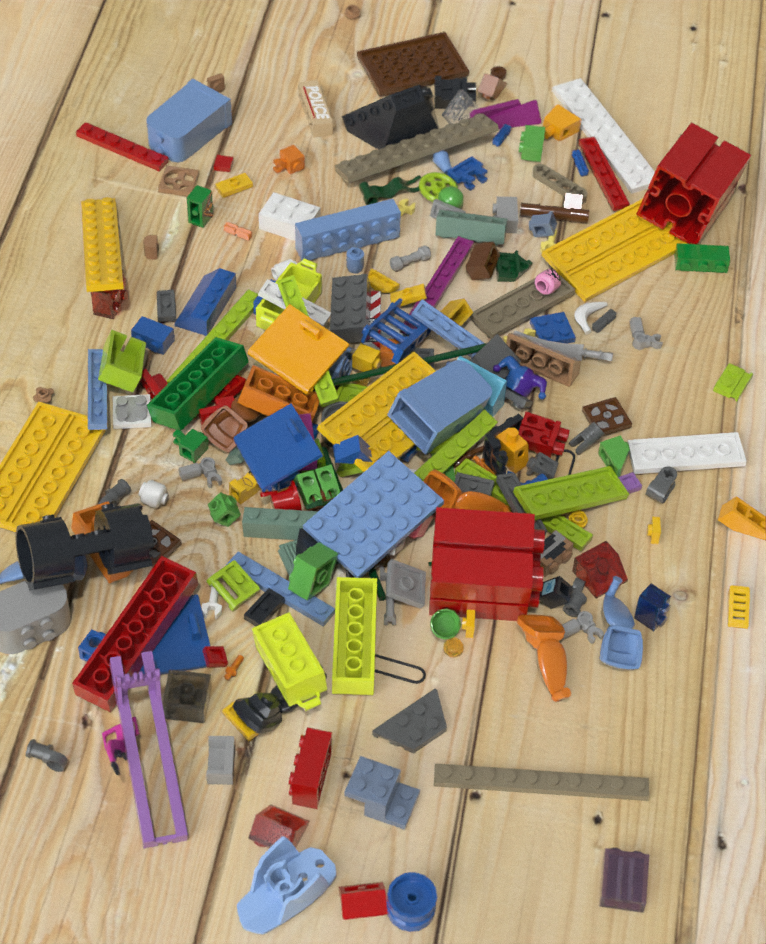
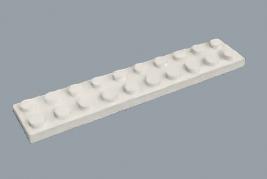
M580 78L553 86L552 92L564 108L581 118L580 128L587 137L595 136L610 167L630 193L633 194L649 189L648 186L655 171L583 80Z

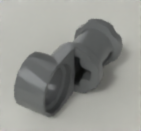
M119 479L114 487L105 491L106 495L98 504L109 501L110 504L113 503L114 507H116L121 497L131 493V487L124 479Z
M577 577L572 585L570 601L563 607V611L570 617H578L581 612V606L587 601V597L582 593L586 581Z
M35 739L30 740L26 750V757L41 759L43 763H46L50 769L56 772L64 771L68 763L65 755L53 751V745H44L38 743Z

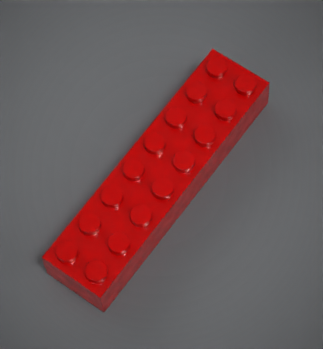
M164 556L160 557L72 682L76 696L110 713L112 712L117 702L110 669V658L121 657L124 674L129 673V676H133L134 672L138 674L143 666L141 653L153 652L198 586L197 573Z

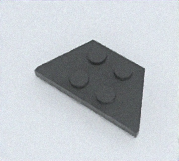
M433 689L373 729L372 735L376 738L379 736L389 740L390 744L403 747L404 750L414 754L445 733L447 725L437 689Z

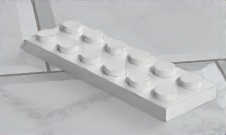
M738 432L627 441L634 474L658 473L666 466L673 467L676 471L740 467L745 466L747 462Z

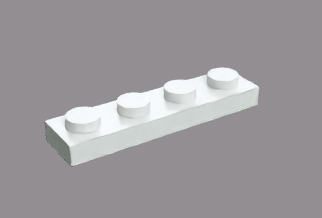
M267 279L260 289L258 296L286 309L278 284ZM302 298L309 317L324 327L331 312Z

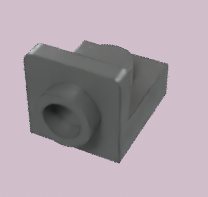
M539 452L535 457H531L528 460L526 474L530 476L535 471L538 474H544L547 479H553L559 463Z

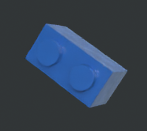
M144 316L131 329V336L133 338L146 342L145 348L162 355L166 353L175 341L174 328Z

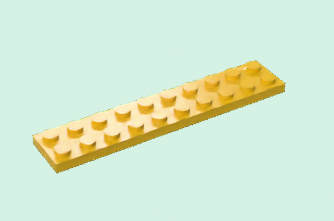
M105 197L103 199H86L81 201L87 292L124 289L116 198Z

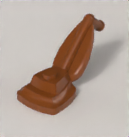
M239 397L232 402L231 409L228 406L219 408L201 426L202 432L208 437L210 442L227 453L236 447L233 439L237 434L247 429L248 424L246 422H252L261 415L260 412L237 403Z

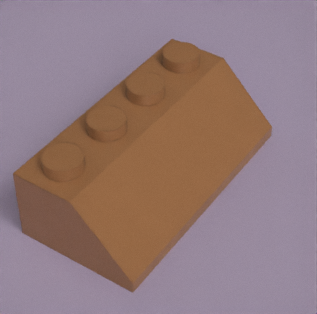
M509 333L507 335L506 344L520 359L521 362L519 364L521 366H526L539 375L571 387L580 372V360L518 334Z

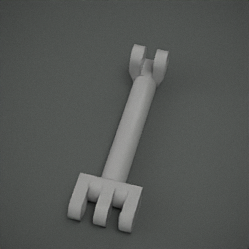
M380 567V581H386L387 586V573H384V567ZM386 596L384 625H388V621H392V625H396L394 599Z

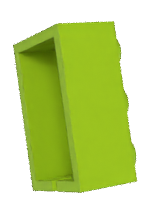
M111 330L103 347L98 380L123 390L134 392L142 376L146 342L130 337L124 351H120L127 335Z

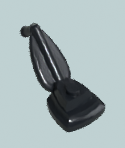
M277 685L270 693H256L251 697L237 699L233 704V708L238 716L252 730L259 734L276 729L282 721L281 713L291 712L299 706L294 704L289 707Z

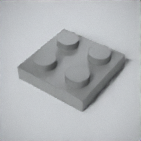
M391 559L387 565L386 596L421 609L425 605L426 572Z

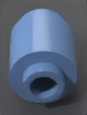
M353 247L347 251L346 267L349 272L356 274L363 269L364 251L362 249Z

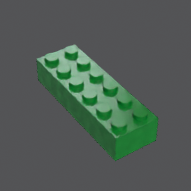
M215 337L147 404L152 421L182 431L197 416L199 409H203L249 363L244 345Z

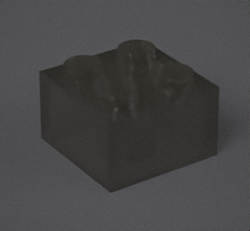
M169 669L162 701L165 719L205 723L212 688L211 674Z

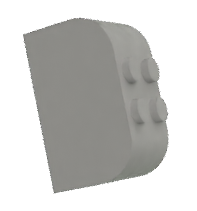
M23 581L0 591V652L17 654L27 649H32L38 644L50 641L56 636L61 635L70 626L71 615L67 592L62 584L29 591L27 583Z

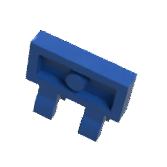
M471 156L447 170V175L458 184L463 182L464 186L471 191L475 188V185L472 184L475 181V177L472 175L475 174L478 181L483 184L487 181L484 175L487 174L488 170L483 168V164Z

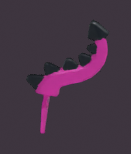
M134 716L132 717V721L135 725V736H137L140 734L138 728L137 719ZM121 724L102 733L104 747L116 775L120 774L119 765L116 763L117 757H123L124 760H127ZM116 732L117 739H111L107 743L106 737Z

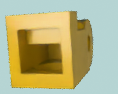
M251 471L239 480L234 479L229 482V495L233 496L240 505L261 490Z

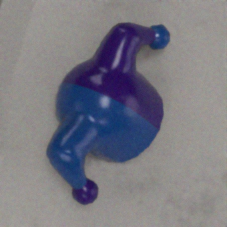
M507 356L499 364L493 366L494 372H500L502 367L508 368L509 373L505 379L507 387L528 398L535 387H539V399L543 400L546 398V379L534 374L530 368L521 366L513 356Z

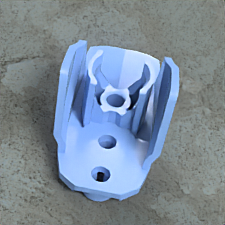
M285 836L281 837L260 858L258 866L254 869L250 891L237 903V912L243 929L264 935L300 913L320 897L336 878L335 864L321 849L310 847L298 852ZM320 864L324 865L322 868L317 867Z

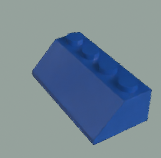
M219 268L204 275L174 323V326L207 336L236 290V273Z

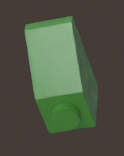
M620 435L600 442L598 454L606 467L611 466L615 474L620 477L627 462L630 448Z

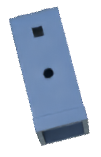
M192 78L182 89L147 117L149 148L167 156L172 162L187 160L225 128L232 125L231 99Z
M455 360L409 388L400 391L387 415L426 455L433 448L465 428L483 411L492 395V388L470 364L462 360Z

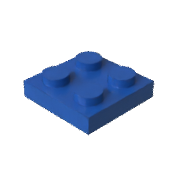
M564 312L530 318V325L536 331L535 336L537 338L567 344L575 342V334Z

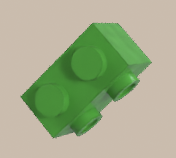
M526 125L525 132L521 131L520 141H523V143L520 142L519 152L522 153L521 160L541 162L545 127Z

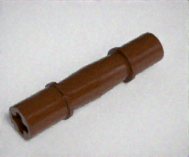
M521 202L520 216L532 217V215L549 214V211H553L556 220H568L569 222L588 223L589 210L573 207L570 209L558 206L540 205V203Z

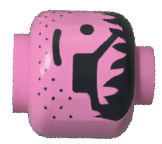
M546 269L535 278L537 290L545 295L551 294L561 285L560 275L553 269Z

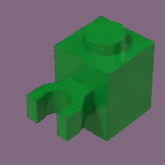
M177 429L173 433V437H175L173 443L179 445L180 456L193 463H196L208 450V437L202 432L191 429L185 435Z

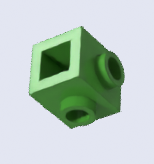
M220 492L208 503L210 515L215 523L229 527L241 515L237 501L231 495Z

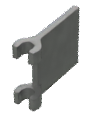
M498 334L469 360L503 379L509 373L508 368L502 367L500 372H494V365L499 364L507 356H513L519 363L521 362Z

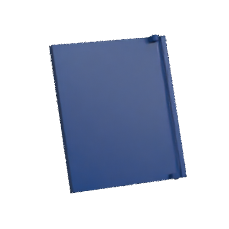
M292 403L237 434L233 439L262 492H265L266 489L272 491L271 486L323 456Z
M198 594L190 596L152 652L155 669L159 668L160 675L207 667L202 650L204 646H210ZM144 666L140 669L143 674H145Z

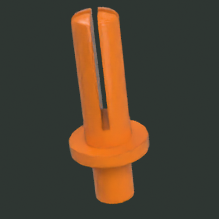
M477 455L472 458L477 465L495 475L484 463V458L480 459Z
M238 655L232 665L226 667V674L224 676L226 680L237 675L236 670L244 660L242 655Z

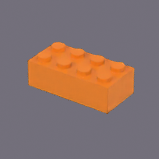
M253 365L237 403L267 416L292 403L298 414L310 413L312 421L320 401L315 391L309 392L306 395L280 376Z

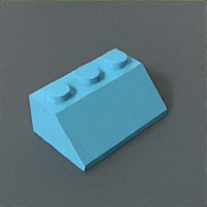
M459 356L457 360L470 364L491 386L492 395L483 411L486 410L494 417L504 406L507 381Z

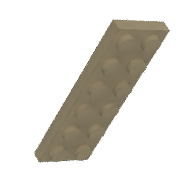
M560 276V287L551 294L545 295L537 290L534 278L473 311L470 319L492 339L496 334L500 336L574 295L575 289Z

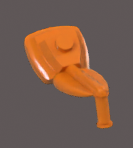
M438 470L430 471L423 481L444 500L441 508L511 512L508 505L487 494L475 491L463 493L449 477Z
M519 615L517 623L525 632L526 640L537 649L540 671L551 693L552 700L559 702L563 698L570 697L571 690L567 687L564 688L567 677L566 652L563 645L559 642L564 638V627L552 616Z

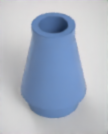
M442 150L433 154V162L447 175V170L452 168L448 153Z

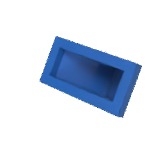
M359 435L341 441L340 444H334L335 463L354 464L356 459L372 462L370 457L372 458L371 450H368L370 445Z

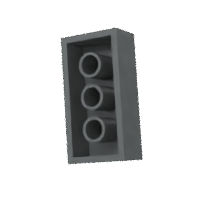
M368 274L333 277L330 331L347 343L361 342L364 327L367 324L370 325L371 286Z

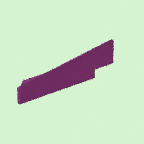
M519 99L474 109L469 113L470 118L476 114H484L498 124V129H501L504 124L510 125L511 128L541 124L536 99L521 104Z

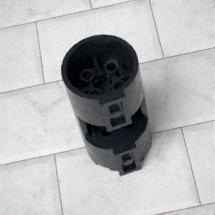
M113 503L102 505V509L96 511L94 531L86 534L81 533L70 536L62 517L55 518L54 514L42 516V520L38 522L18 525L15 535L16 551L20 570L29 591L74 582V557L99 553L108 575L151 567L153 556L149 553L150 548L154 547L153 535L147 514L143 515L141 512L143 506L140 503L114 507Z

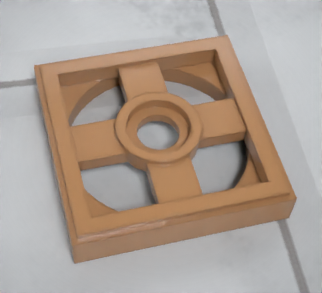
M166 165L158 186V192L187 197L195 188L199 177V170ZM170 173L178 174L175 178H168ZM185 175L192 176L193 181L185 180ZM180 180L182 183L177 184L176 181ZM166 184L172 185L173 188L168 187Z

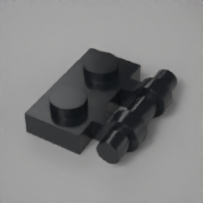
M491 432L485 434L482 458L485 459L484 463L494 471L496 476L506 474L507 452L504 450L500 451L501 443Z

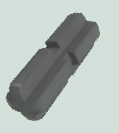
M609 309L592 324V330L600 332L607 326L606 324H609L616 318V311Z

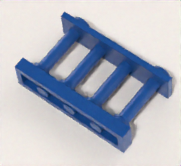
M401 298L395 303L392 302L384 313L370 325L367 324L364 327L361 340L362 343H365L371 337L391 349L394 354L391 361L395 364L401 362L432 331L413 316L400 309L403 301ZM397 315L401 317L402 319L417 327V329L410 328L406 324L394 318V316ZM389 322L393 326L408 334L409 337H404L403 335L396 332L395 330H393L385 324ZM377 331H383L387 335L399 341L401 344L393 343L389 339L377 333Z

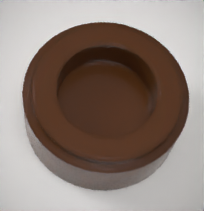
M496 66L491 69L490 75L504 80L507 71L501 66Z

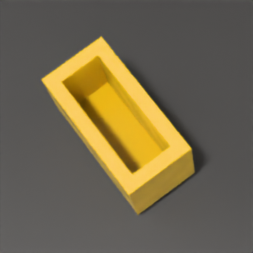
M465 298L449 301L440 311L460 326L473 314Z

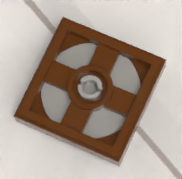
M616 397L582 407V412L589 424L595 422L605 435L632 427L631 420Z
M151 520L150 525L154 547L150 548L149 554L153 556L151 567H154L161 556L167 558L181 545V539Z

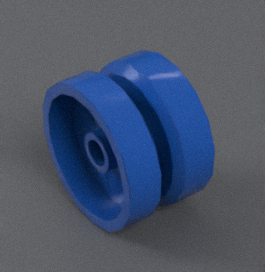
M415 872L403 873L392 881L387 893V915L393 925L400 930L413 932L426 928L432 922L437 903V891L433 882L425 875Z

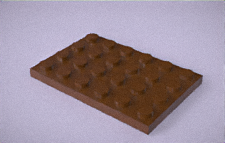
M446 32L357 51V58L379 96L400 92L417 85L435 84V76H441V79L446 80L469 76V69Z

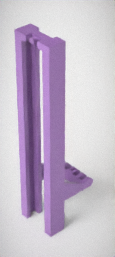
M152 651L141 653L145 674L142 671L138 672V674L134 672L133 676H129V673L124 674L121 657L110 658L111 675L143 849L158 846L159 843L165 845L170 841L172 843L187 841L188 836L161 700L159 668L155 669ZM142 686L148 687L176 833L154 838L128 700V689Z

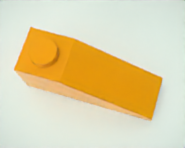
M737 496L722 505L718 521L733 531L766 540V516Z

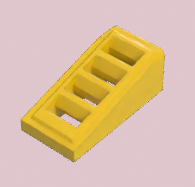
M730 586L728 591V627L748 629L749 587ZM733 617H741L744 618V620L733 619Z

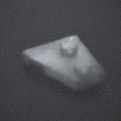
M459 89L442 113V116L449 124H455L462 119H469V113L479 107L464 90Z

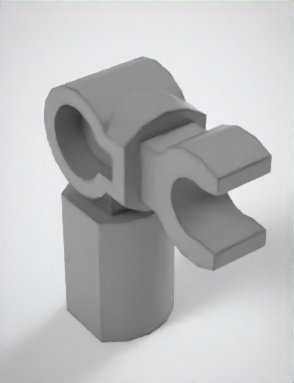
M641 317L630 319V328L634 338L632 345L635 349L642 350L649 347L660 349L663 342H657L660 341V334H654L653 336L645 334Z
M210 457L203 458L199 464L194 463L178 469L182 481L204 474L209 488H212V481L214 480L218 482L219 486L221 485L222 478L217 474L214 459Z
M587 611L580 612L576 620L571 619L562 624L565 629V635L561 640L574 635L580 630L588 634L587 638L591 644H594L596 640L593 635H597L600 639H603L604 636L603 631L595 627L596 624L593 621L592 614Z

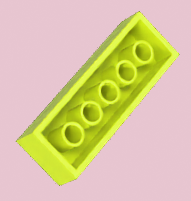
M337 577L332 694H374L377 578Z

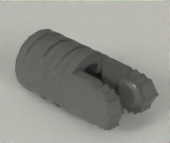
M593 422L569 441V445L574 447L581 443L575 449L577 455H580L605 434Z

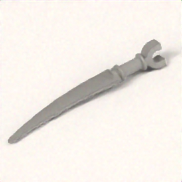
M514 331L515 334L582 361V356L584 358L590 357L612 361L613 353L583 349L584 344L553 342Z

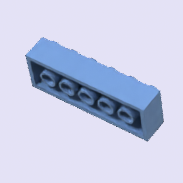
M389 199L295 223V249L301 261L303 259L313 260L345 252L353 247L361 248L399 238L401 212L394 199Z

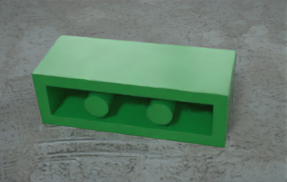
M677 243L674 254L675 270L727 273L730 264L729 246Z

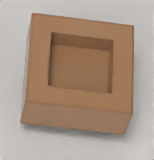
M222 73L207 78V86L217 92L224 90L225 82Z

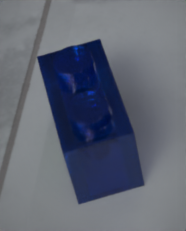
M651 583L639 595L634 619L654 632L658 626L662 627L668 619L666 614L671 607L669 605L671 596Z

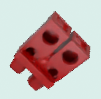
M525 412L518 435L528 443V450L534 451L537 454L541 452L551 458L552 453L563 455L565 443L558 442L557 440L567 442L570 430L562 428L561 421L556 420L555 422L551 419Z

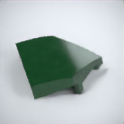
M517 250L514 254L499 252L500 256L496 264L497 282H515L532 266L533 262L530 260L526 261L519 255Z

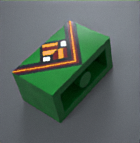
M196 185L187 196L188 223L204 228L213 217L212 190Z

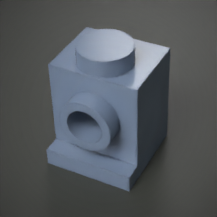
M549 211V214L532 215L529 221V229L533 232L534 237L554 236L557 222L553 211Z

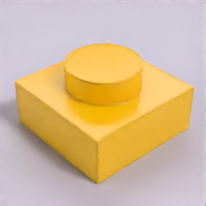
M652 516L651 524L647 525V536H650L651 544H658L661 535L660 517Z
M467 610L466 617H462V630H466L465 638H473L475 610Z

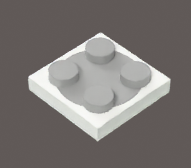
M150 394L113 396V429L151 427V416L147 408V404L151 401Z

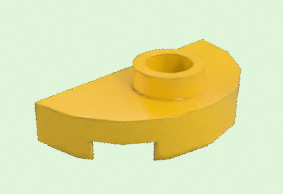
M373 268L369 271L370 286L375 291L390 293L400 288L399 283Z

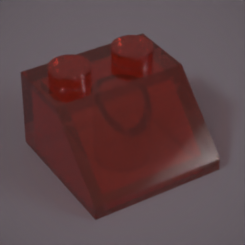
M607 541L574 558L572 572L577 578L586 581L585 587L596 599L608 591L614 576L622 579L620 585L628 582L619 554Z
M270 804L256 814L248 839L253 840L260 847L270 848L276 841L285 836L296 848L310 821Z

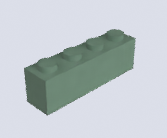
M439 210L435 235L441 238H457L459 236L468 240H474L476 243L494 241L495 245L504 244L508 219Z
M244 507L242 520L243 536L297 540L299 529H303V524L318 511Z

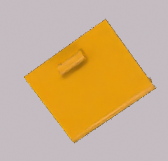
M289 304L250 347L247 354L308 395L350 344Z

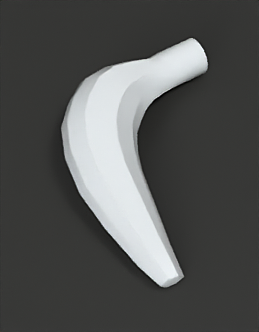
M607 302L585 303L576 309L575 320L582 327L585 335L591 333V329L587 324L588 315L607 306Z

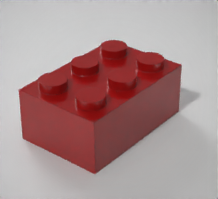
M307 727L305 735L300 737V752L296 753L294 759L295 770L290 773L288 783L290 785L289 795L292 796V805L318 809L332 755V732Z

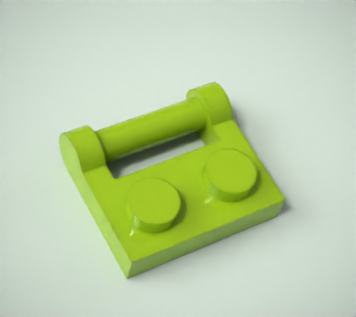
M235 560L210 576L206 581L229 604L228 607L232 612L260 591L259 586ZM221 578L237 594V599H234L233 596L219 582Z

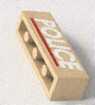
M317 80L298 82V96L313 138L333 135L335 120L331 118L330 107H327L326 96L323 97L322 86H319Z

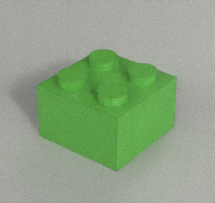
M318 542L314 546H310L302 554H298L293 562L294 569L289 576L290 583L288 589L307 601L330 585L339 553Z

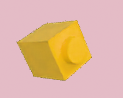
M360 343L352 355V368L362 372L377 369L382 362L379 350Z

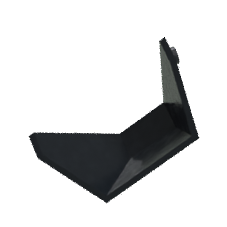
M417 85L391 94L342 116L347 132L378 150L385 148L387 145L400 143V141L405 139H412L416 135L429 133L433 129H439L431 99L433 93L431 88H427L424 85Z

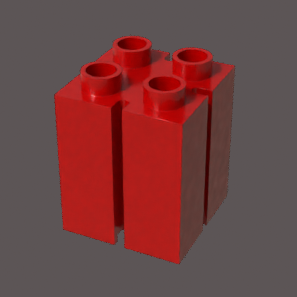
M691 122L658 164L648 186L649 189L646 191L636 215L663 230L671 222L673 224L669 230L671 235L687 244H699L727 206L751 158V154L725 140L718 146L716 144L718 136Z
M436 507L429 615L447 608L455 611L459 617H466L467 610H475L476 619L517 621L519 615H527L528 608H538L540 591H542L544 568L540 567L541 554L544 551L545 530L534 529L535 514Z

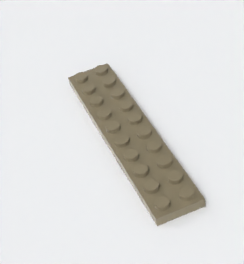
M476 114L474 117L462 119L458 123L447 124L443 128L433 129L429 133L416 135L412 139H405L400 141V143L387 145L383 149L373 150L366 155H358L354 159L341 161L340 164L335 165V170L348 183L499 131L498 124L484 114Z

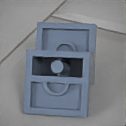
M360 756L344 791V796L365 803L364 816L405 830L420 795V790L400 783V769Z

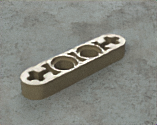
M544 164L534 165L532 176L536 180L564 197L566 193L583 195L582 204L586 202L587 191ZM554 178L557 181H550L549 179ZM567 186L570 189H563L562 187Z

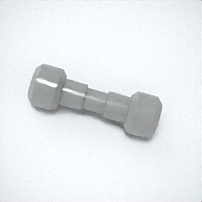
M424 245L408 256L392 257L390 259V266L394 271H398L404 265L409 264V262L419 259L423 261L430 259L431 251L429 247Z

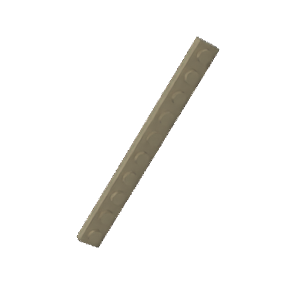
M435 763L434 787L640 801L649 800V778L437 763Z

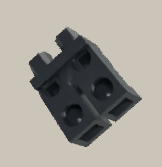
M435 76L434 109H458L461 107L462 109H467V104H476V82H467V77L446 80L441 79V76Z

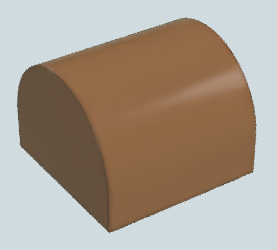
M148 235L143 239L144 255L148 259L157 260L159 249L158 236Z

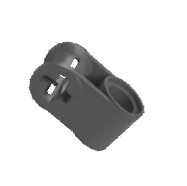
M670 466L663 467L656 478L649 484L646 495L662 504L665 503L676 485V469Z

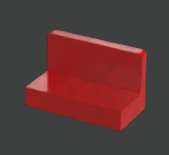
M147 369L142 370L141 385L150 394V398L153 399L168 383L161 373L151 376Z
M383 882L339 887L342 917L344 920L387 915L386 889Z

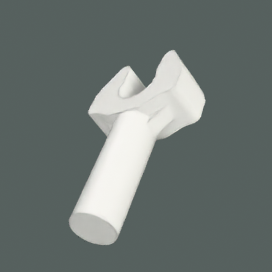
M211 586L209 602L203 603L201 607L205 619L210 610L215 611V619H218L222 614V605L217 604L218 592L213 586Z

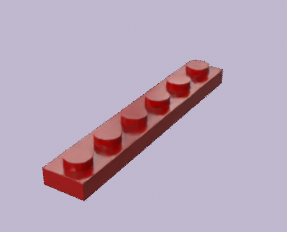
M84 122L76 130L77 137L160 172L169 162V158L165 155L87 122Z
M595 136L579 139V146L612 210H622L629 206L630 203Z

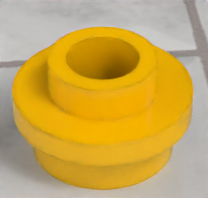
M580 510L574 511L568 519L581 528L586 527L588 523L586 514Z

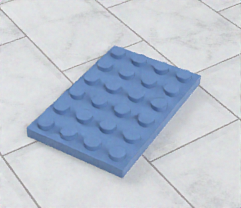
M388 451L303 524V529L317 542L339 553L337 561L355 578H361L436 511V507H441L444 504V500Z

